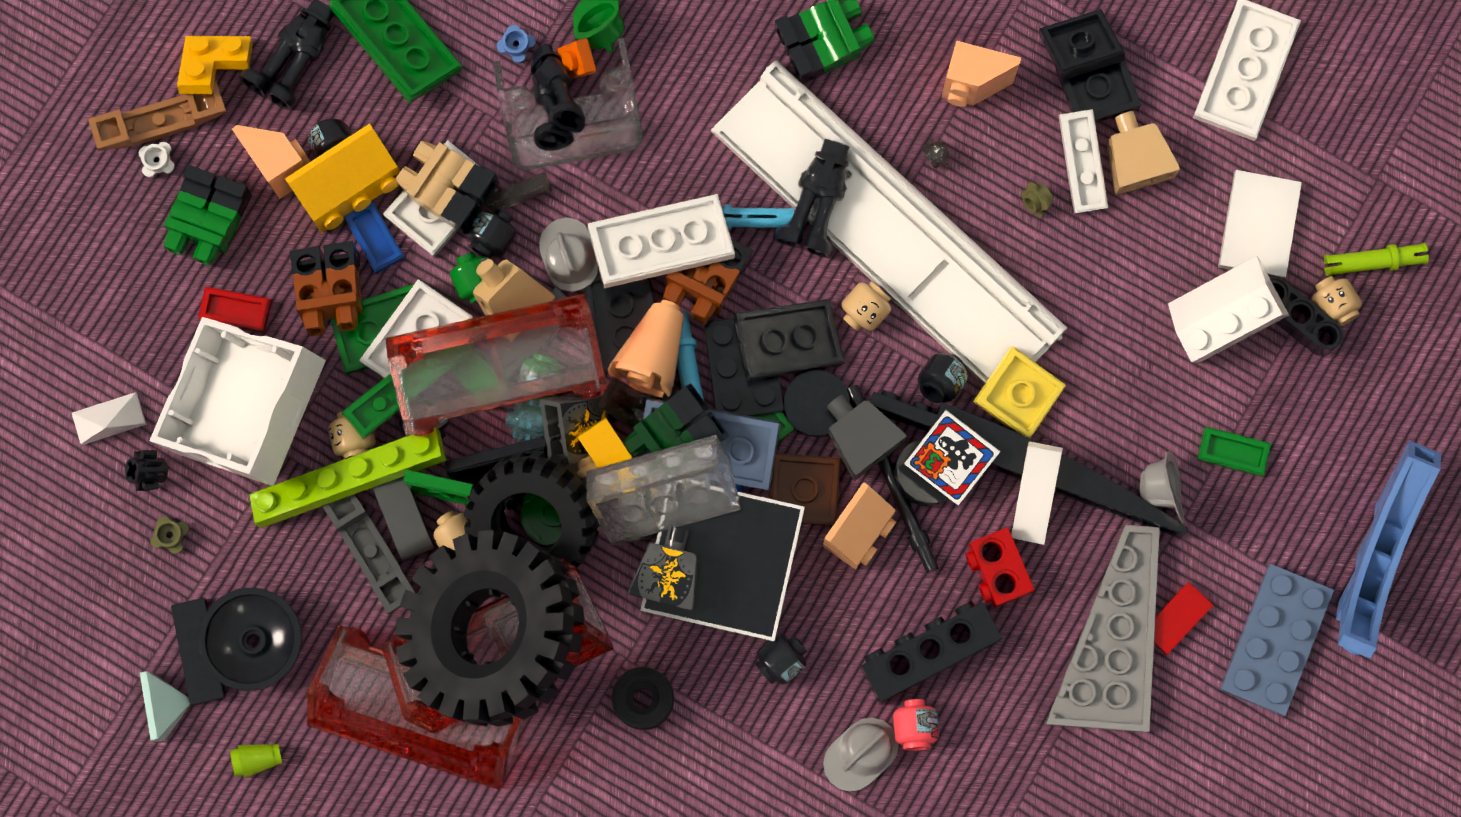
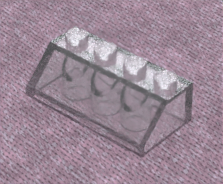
M717 435L586 471L587 502L611 545L668 530L669 526L680 527L741 510V503L730 463Z

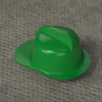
M582 0L573 14V34L575 39L587 38L590 48L595 50L605 48L608 52H613L615 41L625 30V25L619 12V0Z

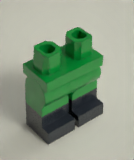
M827 0V2L819 3L791 17L786 15L775 20V30L802 84L848 63L850 60L854 61L860 58V51L874 43V36L868 24L852 30L848 21L862 16L857 0H841L839 2L838 0Z
M187 164L183 174V184L177 199L171 207L169 217L167 216L164 227L168 231L164 248L171 253L183 256L189 241L198 244L193 259L211 267L219 253L226 254L229 247L228 243L238 227L252 194L246 185L221 176L217 178L211 172Z

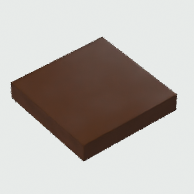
M776 453L770 499L804 506L805 510L801 524L833 526L837 519L841 458Z

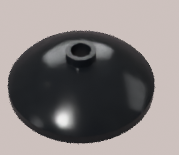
M261 588L234 590L219 598L206 612L199 629V652L206 669L220 683L242 691L262 690L281 681L294 667L302 646L301 625L293 608L277 594ZM258 635L260 644L252 648L249 640L252 636Z

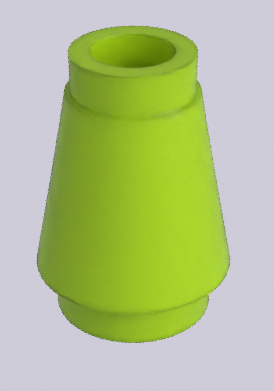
M279 744L238 745L237 749L230 750L235 777L243 775L244 778H247L275 765L282 764Z

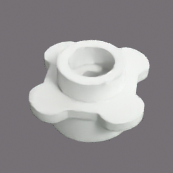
M168 143L143 146L139 150V156L144 165L142 173L146 177L152 178L155 174L161 172L169 174L174 170L175 164L170 159L171 146ZM159 157V162H154V158Z

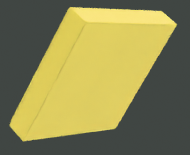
M1009 347L973 402L1012 431L1031 439L1066 385L1018 349Z

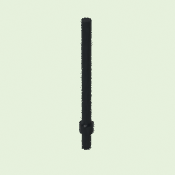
M858 385L847 388L850 403L855 408L864 401ZM888 455L878 463L879 468L910 535L907 537L912 550L917 551L926 573H931L939 569L929 547L931 540L926 530L921 529L909 500L899 491V485L896 479H894V466Z

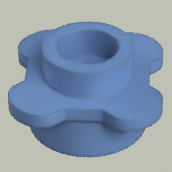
M511 25L507 28L502 40L497 42V50L501 54L506 53L511 56L515 63H522L526 58L525 54L529 48L535 46L536 41L533 35H527L517 25ZM516 41L519 42L517 47L513 46V43Z

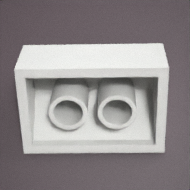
M1258 256L1168 303L1176 334L1190 361L1193 363H1200L1289 316Z

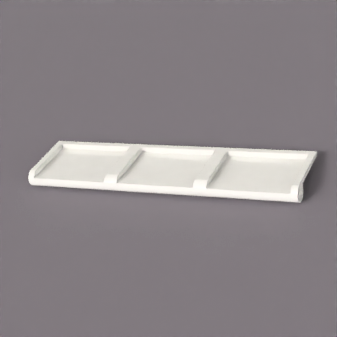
M776 60L768 66L761 75L760 81L711 129V132L795 210L802 191L798 186L801 173L808 169L810 163L815 158V152L821 150L824 139L849 146L850 148L845 159L849 162L848 167H846L845 176L847 190L842 201H836L827 227V239L872 282L890 296L902 310L950 354L958 356L962 360L964 367L983 385L989 379L1009 347H1015L1036 363L1057 340L1062 339V334L1067 330V327L779 61ZM819 198L815 199L807 219L811 225H813L818 209Z

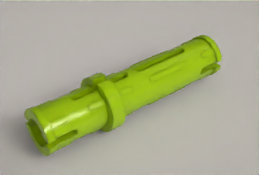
M1426 243L1403 247L1391 244L1387 245L1386 249L1324 255V264L1338 263V266L1325 267L1324 270L1326 276L1382 268H1389L1390 271L1398 270L1399 266L1428 264L1429 255L1414 256V253L1427 252L1428 248Z

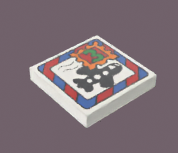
M945 410L904 464L959 505L1000 451L949 411Z

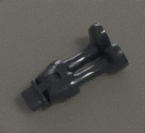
M313 0L308 8H302L301 13L281 29L278 34L280 42L271 59L261 70L245 69L239 76V79L256 94L263 98L268 96L272 103L286 110H290L296 102L293 91L298 78L310 60L316 61L324 49L323 43L327 31H330L332 28L329 22L335 13L328 5L319 0ZM294 54L295 56L279 83L273 84L284 64Z
M544 44L533 56L531 73L533 75L535 100L545 109L548 123L538 126L533 138L538 148L545 151H555L572 144L574 141L573 132H582L585 128V116L582 108L574 102L569 91V74L562 64L559 54L553 51V47L550 44Z
M824 139L821 150L815 152V158L810 163L808 169L801 173L798 186L802 191L791 220L774 231L773 240L790 247L799 248L809 213L815 199L819 198L820 201L815 219L803 249L820 257L831 258L834 250L832 244L827 239V227L836 201H842L847 190L845 176L846 167H848L849 162L845 159L850 148L849 146Z

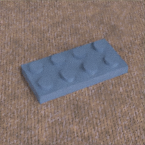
M647 399L643 419L666 401ZM707 409L681 428L682 431H685L712 411L729 437L677 471V474L764 490L770 489L781 422ZM648 448L638 453L637 465L639 467L645 466L655 458Z
M1269 564L1219 690L1279 716H1286L1334 590Z

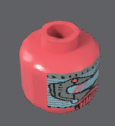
M923 699L904 701L905 707L898 708L893 713L895 741L903 745V750L907 751L931 749V744L939 738L937 711L933 707L925 706V700Z

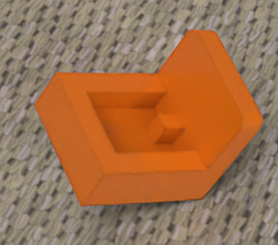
M587 38L574 41L557 49L570 80L596 72Z

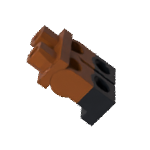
M731 239L735 250L734 259L712 263L710 266L708 264L669 273L666 277V289L663 300L671 301L679 307L685 298L694 302L695 305L690 312V317L706 325L714 313L719 315L741 274L745 272L751 262L753 250Z
M353 241L323 245L324 255L319 246L290 251L296 310L309 336L326 333L325 320L335 318L337 319L339 330L349 331L357 329L358 315L363 314L359 278L360 254ZM338 252H345V253H347V254L334 255L335 253H338ZM306 257L314 258V259H309V260L300 261V260H302L303 258H306Z

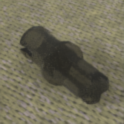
M541 172V174L521 182L514 180L513 185L494 192L487 202L489 210L491 212H494L496 208L504 210L519 203L526 205L527 200L547 192H552L553 190L546 172Z

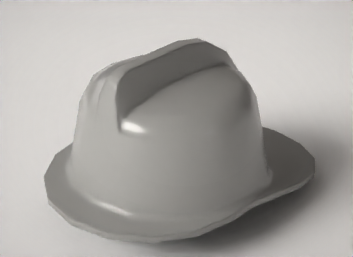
M561 218L550 223L542 232L539 241L540 253L548 276L553 284L562 290L570 292L583 290L592 284L599 270L589 231L582 222L573 218Z
M1167 451L1164 459L1150 463L1141 473L1140 495L1143 500L1155 507L1175 508L1181 523L1184 525L1185 518L1181 504L1179 469L1174 454L1171 451Z
M873 717L864 718L854 723L838 737L826 751L823 761L824 772L830 783L838 789L850 792L861 790L875 780L891 765L897 756L899 744L894 739L892 726L881 719Z

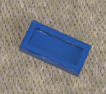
M372 200L366 209L359 212L353 210L344 216L376 274L405 259Z

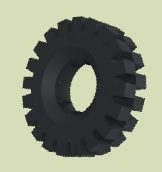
M494 530L478 531V538L467 533L453 539L455 550L442 545L430 555L435 564L433 569L421 565L412 577V580L421 588L418 593L405 590L400 607L411 610L409 618H397L395 635L407 639L406 644L396 647L399 664L410 667L403 674L410 688L420 691L421 693L418 695V698L428 707L439 710L438 713L473 725L485 727L488 724L497 727L514 724L513 716L525 720L539 712L535 703L537 700L549 704L560 692L554 685V680L560 678L568 681L576 665L567 661L566 657L568 652L580 653L584 636L573 632V626L585 624L583 606L572 601L580 596V592L575 580L565 576L569 571L560 559L550 555V551L507 532L501 534ZM501 595H508L511 598V605L515 606L518 612L519 625L515 641L499 660L493 663L484 661L483 665H479L474 660V654L469 652L467 646L469 621L475 610L484 601L491 597L501 598Z

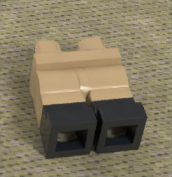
M422 140L415 149L413 156L424 164L419 173H416L405 166L396 177V181L407 192L411 201L422 206L457 231L466 235L477 215L481 212L479 205L484 207L500 184L496 173L474 164L457 152L448 149L447 146L440 142L435 146Z

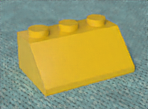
M369 123L285 178V180L322 234L326 230L337 228L343 222L344 216L353 210L356 212L362 211L371 204V200H374L383 193L386 194L396 189L399 185L396 177L400 170Z

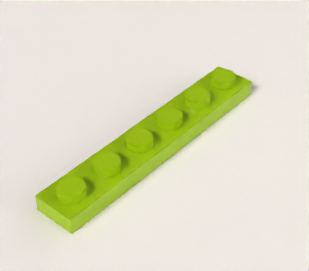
M434 426L251 493L249 496L254 523L259 528H263L403 477L406 470L417 472L444 462L446 457L440 431Z

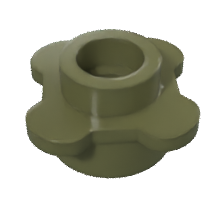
M1029 182L1027 189L1021 192L1025 207L1039 218L1044 216V210L1049 209L1053 204L1050 190L1042 183L1035 184Z
M167 516L160 517L156 522L157 526L154 530V536L150 539L151 545L156 549L161 547L169 549L173 554L180 553L183 550L182 541L184 535L189 532L188 524L183 521L176 523ZM168 532L173 533L171 538L167 537Z

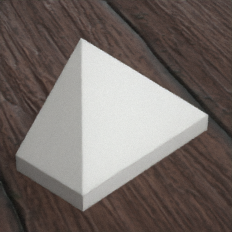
M136 392L72 413L81 445L147 425Z

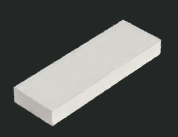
M1093 109L1058 115L1074 213L1108 208Z
M1029 441L1011 534L1013 539L1044 545L1063 448Z

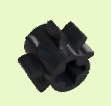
M157 450L135 451L134 458L128 459L125 465L126 479L129 483H136V491L159 489V483H163L168 475L167 462L164 458H157Z

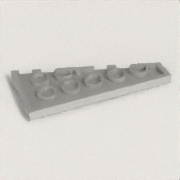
M1125 525L1123 527L1045 725L1150 732L1160 527Z

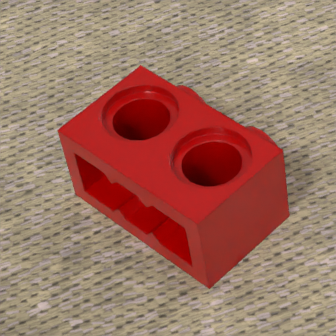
M1008 527L969 543L967 546L969 552L965 553L972 572L978 571L983 582L978 587L985 603L991 602L995 609L1027 596L1035 590ZM987 545L995 546L1000 553L999 560L996 562L985 560L982 555L983 547ZM1004 576L1012 581L1013 590L1011 593L1003 594L997 590L995 582L998 577Z

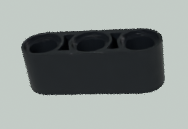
M1277 277L1270 278L1289 316L1276 322V324L1316 355L1325 356L1336 349L1343 340L1341 326L1286 281ZM1291 311H1301L1305 316V323L1295 322L1292 319ZM1318 331L1327 332L1331 336L1332 344L1325 345L1321 343L1318 339Z

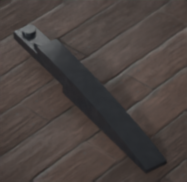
M882 390L881 394L873 392L870 403L886 417L926 432L930 431L945 410L949 411L1000 451L989 469L1022 480L1029 441L1038 442L945 403L941 404L936 415L931 413L932 408L919 402H913L912 405L900 401V396ZM1061 455L1054 493L1144 526L1160 527L1161 532L1180 539L1186 535L1188 528L1171 516L1099 473Z

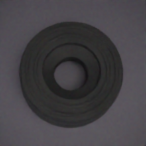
M636 667L626 671L616 681L612 691V705L616 715L627 726L638 730H648L661 725L669 717L674 705V693L670 682L661 672L649 667ZM639 689H648L653 695V701L647 708H639L633 702V695Z

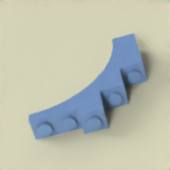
M1410 440L1375 504L1373 523L1356 554L1355 571L1337 606L1336 620L1340 621L1338 645L1351 654L1363 655L1370 659L1377 648L1384 608L1404 548L1426 497L1441 470V453Z

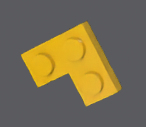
M185 36L177 82L179 94H212L216 69H249L253 46L251 36Z

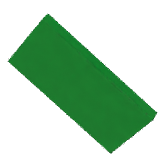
M330 0V9L409 104L461 72L462 65L408 0Z

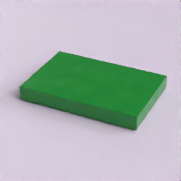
M414 284L361 300L363 314L358 315V325L355 330H339L337 319H330L347 375L368 369L359 360Z

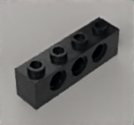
M970 601L954 610L957 616L947 621H944L941 616L924 625L926 632L917 637H914L911 632L895 640L896 647L884 653L883 649L880 648L864 657L866 663L861 665L860 669L878 703L881 704L999 642L1002 636L984 603L982 602L975 606L973 601ZM959 625L966 628L969 634L967 642L956 643L950 636L952 627ZM926 641L935 643L939 650L938 656L934 659L924 658L920 653V645ZM895 657L904 658L909 666L908 672L904 675L894 674L890 669V660Z

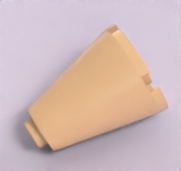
M668 300L652 304L610 363L608 374L614 380L619 382L621 377L630 382L628 388L645 395L663 398L664 393L668 397L671 395L684 315L679 311L680 307Z

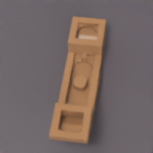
M215 80L212 94H184L121 113V110L118 109L88 118V122L97 150L102 151L139 145L192 129L226 113V109Z

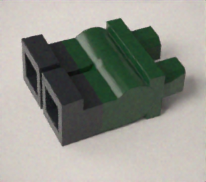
M691 383L633 427L635 431L623 442L633 456L648 448L655 457L642 467L651 482L659 480L666 475L668 477L672 476L729 437L712 411L685 431L681 430L682 427L709 408Z

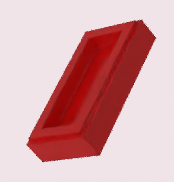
M205 286L198 319L201 321V318L204 317L241 329L265 333L272 300Z
M1189 582L1155 616L1154 645L1165 655L1169 654L1213 606Z

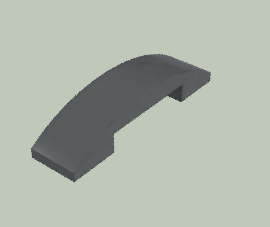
M354 494L323 505L322 507L350 549L387 614L389 615L399 609L405 590L416 592L357 495Z

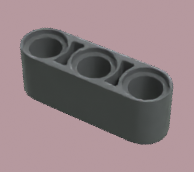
M403 476L373 487V490L402 561H406L435 549L416 497L403 482Z

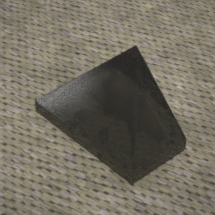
M612 376L597 407L634 429L633 427L644 418L646 400L649 398Z

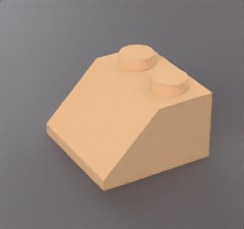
M956 41L942 98H946L950 104L965 107L967 104L974 106L1013 84L1021 57Z
M240 125L233 127V132L279 199L293 191L285 178L310 163L297 140L294 139L289 142L285 134L281 132Z
M863 482L825 536L823 547L854 569H857L860 563L867 566L878 550L873 547V544L880 535L886 538L895 526L896 521L892 517L896 510L869 485Z

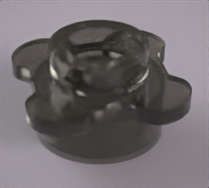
M930 136L927 137L929 142L922 146V150L935 169L941 165L949 167L950 165L946 158L951 155L942 140L935 141Z

